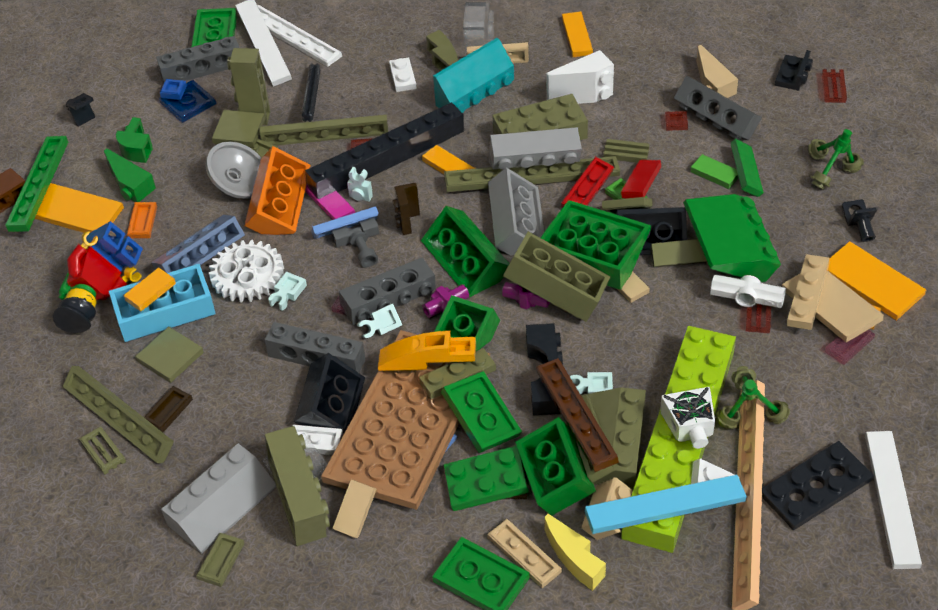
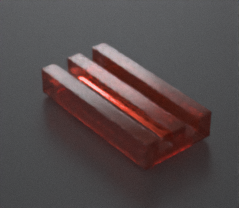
M822 69L824 101L846 103L847 93L844 69H839V73H836L835 69H831V72H827V69ZM828 77H831L833 98H830ZM836 77H839L841 98H838Z
M757 304L756 327L751 326L752 306L747 307V332L770 333L771 306L766 305L765 327H761L762 304Z

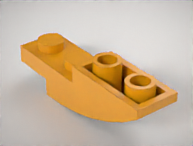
M437 331L398 340L380 350L378 371L427 370L428 363L475 361L476 338H451L450 331Z

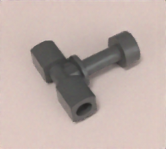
M374 217L359 222V227L348 230L347 226L332 231L336 247L349 243L358 247L360 251L358 259L362 267H370L378 262L375 251L368 248L365 243L368 237L379 234L378 224Z

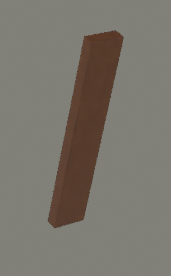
M559 358L537 366V374L594 472L619 463L617 454Z

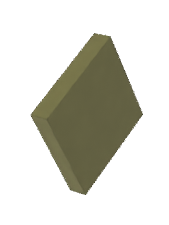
M223 110L212 137L213 144L237 142L254 148L260 134V127L263 126L265 121L264 113Z
M168 326L135 357L137 362L171 383L200 357L204 351L203 347Z

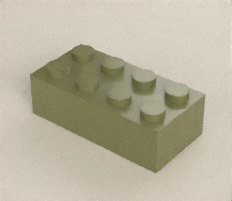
M573 94L492 115L494 135L578 127L580 140L588 138V120Z
M529 231L503 275L511 282L524 287L533 294L544 298L587 322L597 306L610 279V276Z
M295 426L265 434L267 460L296 547L327 537L326 528L330 527L327 516L329 510L326 500H321L319 480L317 477H313V463L310 455L306 456L304 450L306 449L303 435L297 434Z

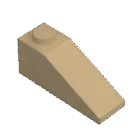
M699 45L696 61L702 84L727 98L737 94L738 79L702 45Z

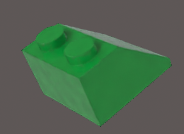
M451 295L434 332L450 331L451 338L475 337L476 351H478L492 340L500 319L493 308Z

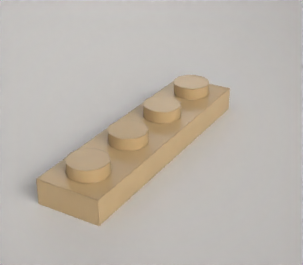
M806 254L787 319V326L812 330L829 267V257Z

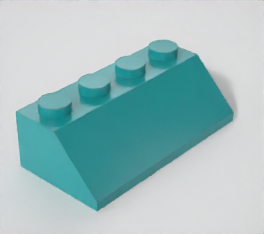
M495 38L433 75L436 107L440 108L452 102L463 113L474 104L480 103L482 99L495 94L500 88L512 83L514 80V65L500 39Z

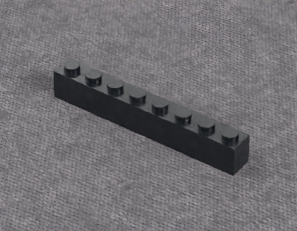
M451 102L305 170L307 188L317 199L335 191L340 192L347 189V182L350 179L349 172L352 167L356 168L358 174H361L363 169H365L368 173L366 179L464 132V114Z

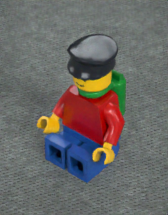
M111 221L91 233L89 231L83 233L82 243H78L67 259L68 272L59 289V298L62 301L52 315L55 325L62 331L75 334L89 330L91 327L90 322L96 316V300L110 298V290L126 286V282L129 280L138 282L142 277L139 272H135L137 269L133 266L137 264L143 248L129 236L124 238L125 233ZM110 231H112L116 234V236H110L108 234ZM127 245H129L132 247L133 250H127L125 248ZM125 266H128V267H126L125 270H124V276L121 277L120 275H121V273H122V272H121L122 268L125 267Z

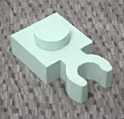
M352 167L349 172L350 179L347 182L349 197L357 201L364 200L370 202L373 197L370 181L365 180L368 175L365 169H363L361 174H358L356 168Z
M286 272L274 286L275 293L269 297L270 306L279 302V308L283 311L287 307L288 299L295 301L307 286L306 279Z
M393 304L370 313L373 320H362L357 324L358 327L367 325L369 328L368 333L362 335L363 338L373 336L375 330L382 335L402 326Z
M587 372V378H583L580 375L570 376L573 383L578 385L576 388L580 395L583 392L590 394L613 389L612 372Z

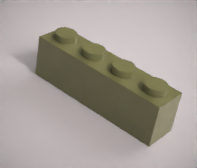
M233 48L231 57H228L227 66L228 70L232 72L231 85L235 86L234 99L235 102H238V111L264 113L265 121L263 126H267L271 110L259 49Z

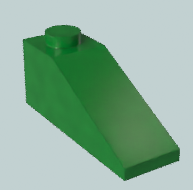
M107 148L104 150L108 166L124 199L140 202L156 189L151 173Z

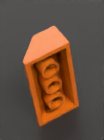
M272 146L260 160L244 226L260 234H294L307 184L305 170L309 169L311 165Z

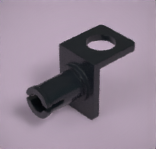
M85 93L66 102L67 110L70 111L78 127L95 118V114L90 106V103L94 101L93 97Z
M863 199L843 202L842 209L848 226L857 225L861 242L873 241L876 236L871 220L877 212L876 207L866 209ZM852 206L860 208V210H855L852 215L849 212V208Z

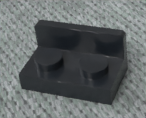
M806 50L804 58L785 55L775 80V86L799 91L801 85L807 82L808 72L806 71H811L813 59H810L811 51Z

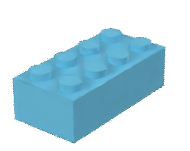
M200 264L167 273L175 279L176 284L141 312L126 302L124 294L140 282L109 291L125 342L163 331L168 326L172 328L216 314Z

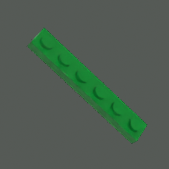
M47 136L5 225L8 232L30 230L69 143L66 136Z

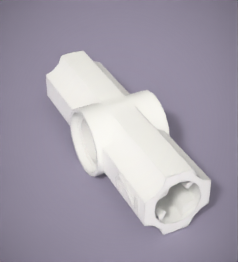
M714 275L710 294L735 299L739 305L744 307H751L757 303L782 308L786 288L763 284L758 278L751 275L743 276L741 279Z

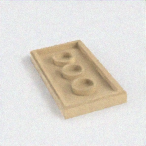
M827 271L815 315L820 322L847 343L883 321L884 315ZM800 274L782 284V287L786 288L785 293L792 299L795 295Z

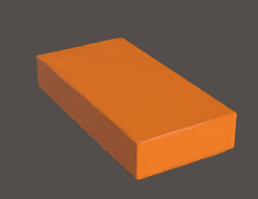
M156 202L134 203L127 236L130 238L151 237L157 210Z

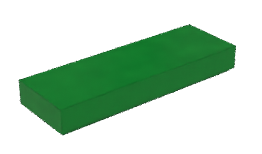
M735 138L731 142V148L741 188L749 194L760 197L764 192L752 147Z

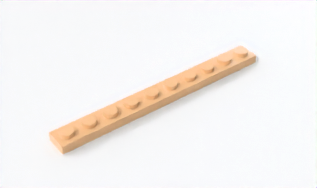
M756 380L755 383L758 386V390L765 397V384ZM757 398L745 400L740 406L741 418L739 420L737 475L740 477L739 480L747 497L745 502L736 503L732 610H748L759 604L764 403Z

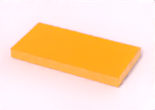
M50 183L35 219L85 233L89 231L91 233L110 221L113 223L124 209L122 202Z
M850 241L829 258L827 271L868 303L880 307L882 312L896 321L926 293L925 288Z

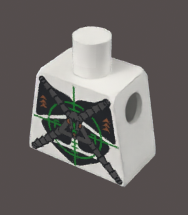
M705 387L662 395L660 411L676 440L680 442L691 440L693 447L696 449L705 447L708 444L707 437L713 435L715 424L710 388Z

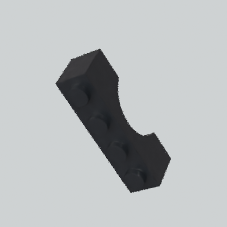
M555 323L526 325L528 358L535 359L542 364L559 358L563 365L562 351L557 352V347H561L560 333L555 332ZM541 379L532 381L531 402L533 416L561 414Z

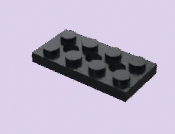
M837 441L763 487L762 498L794 531L871 482L874 475L840 441ZM833 468L839 469L843 472V475L834 476L829 470ZM819 481L824 487L821 489L813 488L810 482ZM798 493L804 499L802 501H794L790 498V495Z

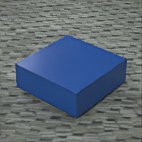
M166 79L160 91L161 98L181 100L187 87L186 81Z

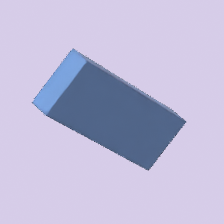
M375 206L312 226V236L317 239L332 234L333 230L345 226L351 228L359 225V222L373 217L376 220L379 214L377 207Z

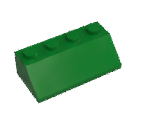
M449 206L444 207L421 239V242L458 286L463 284L467 288L469 297L501 282L510 264L464 211Z

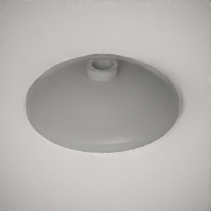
M222 142L210 150L206 157L205 167L210 180L218 189L232 197L247 199L252 196L261 157L253 149L241 143Z

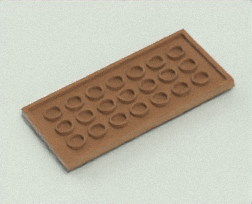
M400 330L394 342L417 334ZM451 362L428 363L427 370L378 371L321 475L322 482L347 489L352 479L376 488L374 498L417 510L460 423L443 395L430 399L421 386L419 377Z

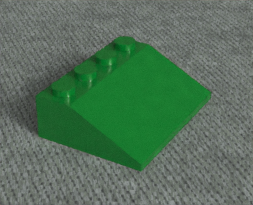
M729 194L685 199L683 202L710 269L739 277L751 275L758 278L760 282H766L781 266L777 252L770 241V236L766 232L762 218L759 216L755 203L751 198Z
M568 200L540 238L610 276L607 286L621 290L632 274L651 230V225Z

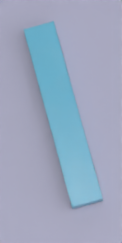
M732 475L585 506L584 512L592 534L745 502L747 496L738 475Z

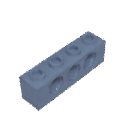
M222 215L151 263L155 270L160 268L166 273L196 264L201 265L218 252L224 250V247L230 246L245 236L235 216Z

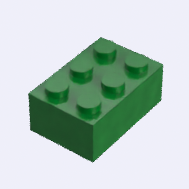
M559 417L515 442L537 505L551 516L596 492L594 484L587 477L575 437L568 425Z

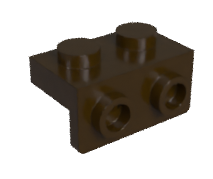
M416 183L394 187L396 199H393L392 202L394 211L397 213V215H394L397 228H401L403 235L412 234L410 217L420 215Z

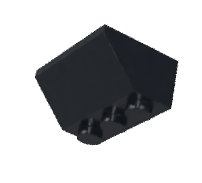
M685 207L615 209L616 215L651 225V230L640 255H651V244L687 240Z
M330 353L313 361L309 367L293 422L302 426L342 429L344 435L357 411L365 377Z

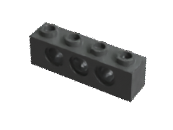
M235 36L225 37L217 41L157 56L156 59L163 83L166 79L187 81L228 70V57H231L233 48H239Z
M688 76L685 77L674 99L680 102V107L687 111H690L692 108L697 111L695 114L697 117L705 121L708 118L714 121L712 123L713 126L722 131L724 128L730 130L729 135L738 140H741V138L749 140L762 119L759 115ZM702 96L701 103L697 104L698 98ZM719 105V111L714 114L715 107ZM736 115V121L731 124V118Z
M419 258L340 290V306L354 325L362 320L371 318L370 313L389 304L397 307L407 304L420 296L430 294L436 290L435 274L424 259Z
M273 322L265 338L268 357L310 366L313 361L330 353L360 373L366 359L363 342Z

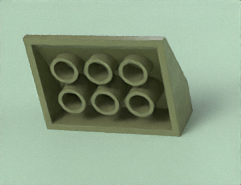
M620 387L585 394L590 398L600 428L619 460V463L613 465L615 471L593 482L594 485H599L603 481L606 482L614 477L618 478L630 489H634L638 469L646 390Z

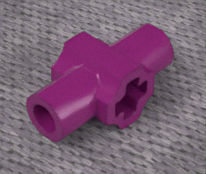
M505 282L502 296L516 300L520 308L528 309L535 307V305L548 308L550 304L549 301L533 294L518 284Z
M463 284L452 290L448 287H438L431 295V301L422 305L425 315L431 318L441 312L443 313L451 295L462 299L469 298L467 288Z

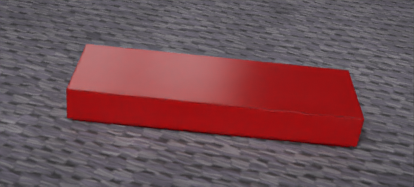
M595 156L561 202V207L563 208L568 200L588 206L613 172L614 166Z
M639 160L621 191L622 198L645 197L662 167L661 160Z

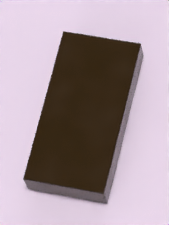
M172 386L144 418L161 432H164L193 400L192 395Z

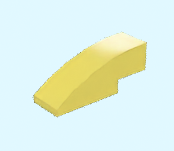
M547 514L544 517L545 532L556 555L581 583L593 591L605 577L606 563L590 553V541Z

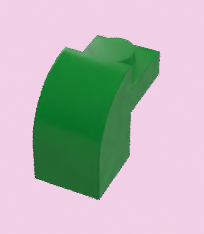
M132 117L129 125L125 127V131L117 130L116 132L121 155L125 159L146 163L153 150L149 134H144L141 118Z

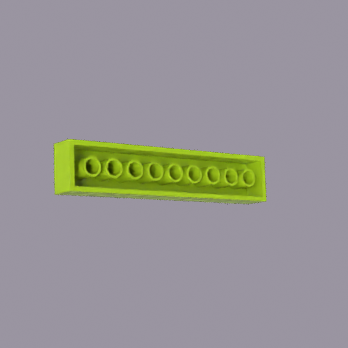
M688 326L665 395L709 387L715 417L733 358L736 336ZM661 411L659 412L631 497L690 485L693 461L702 459L705 447L696 449L693 447L691 440L677 441ZM685 515L622 528V540L673 553Z

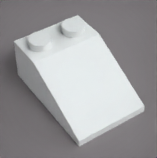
M599 50L547 72V100L568 94H573L578 104L594 103L609 98L613 95L614 64Z

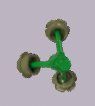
M844 129L842 135H839L838 138L826 143L822 139H814L808 145V152L815 160L824 159L829 152V147L833 146L835 150L824 171L821 173L816 170L814 175L810 176L814 179L812 184L821 189H824L825 186L830 187L829 183L832 178L828 177L827 174L839 153H847L842 159V166L845 172L856 173L861 169L864 160L860 158L859 154L852 153L850 137L852 132L850 130Z
M741 366L737 368L736 372H733L731 376L732 382L735 383L734 386L737 389L742 390V394L733 407L724 406L723 409L717 411L718 422L723 428H737L741 418L738 411L739 407L745 400H753L755 398L767 406L766 415L770 422L781 424L787 420L790 414L788 404L779 400L770 402L765 398L755 383L756 373L753 369Z

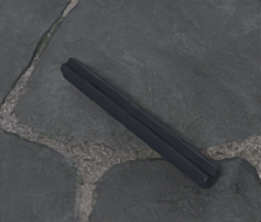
M311 63L309 65L301 114L304 122L307 120L311 122L314 118L321 71L318 63Z

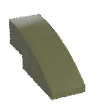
M440 30L426 36L427 51L432 54V62L436 68L441 71L458 61L452 43Z

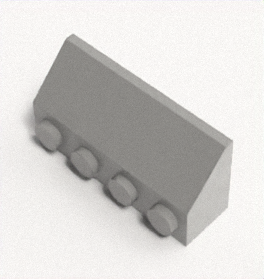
M578 127L490 135L489 164L493 169L504 170L506 167L508 169L513 167L527 168L536 165L549 166L558 163L571 164L580 162L582 148Z
M506 167L490 180L488 185L495 247L511 256L515 255L528 231L540 238L544 233L538 187Z
M238 443L161 510L167 526L202 554L216 541L219 533H226L276 488V484L258 459Z

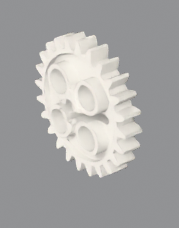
M243 240L240 246L232 243V249L224 247L225 253L218 252V258L212 259L213 265L209 266L212 287L216 289L217 294L222 293L223 298L230 295L231 301L239 297L240 302H243L244 298H248L252 302L254 296L260 300L262 293L270 295L269 288L274 290V286L284 275L281 254H277L276 248L271 249L270 244L263 247L262 241L258 242L257 245H254L253 240L249 244H245Z

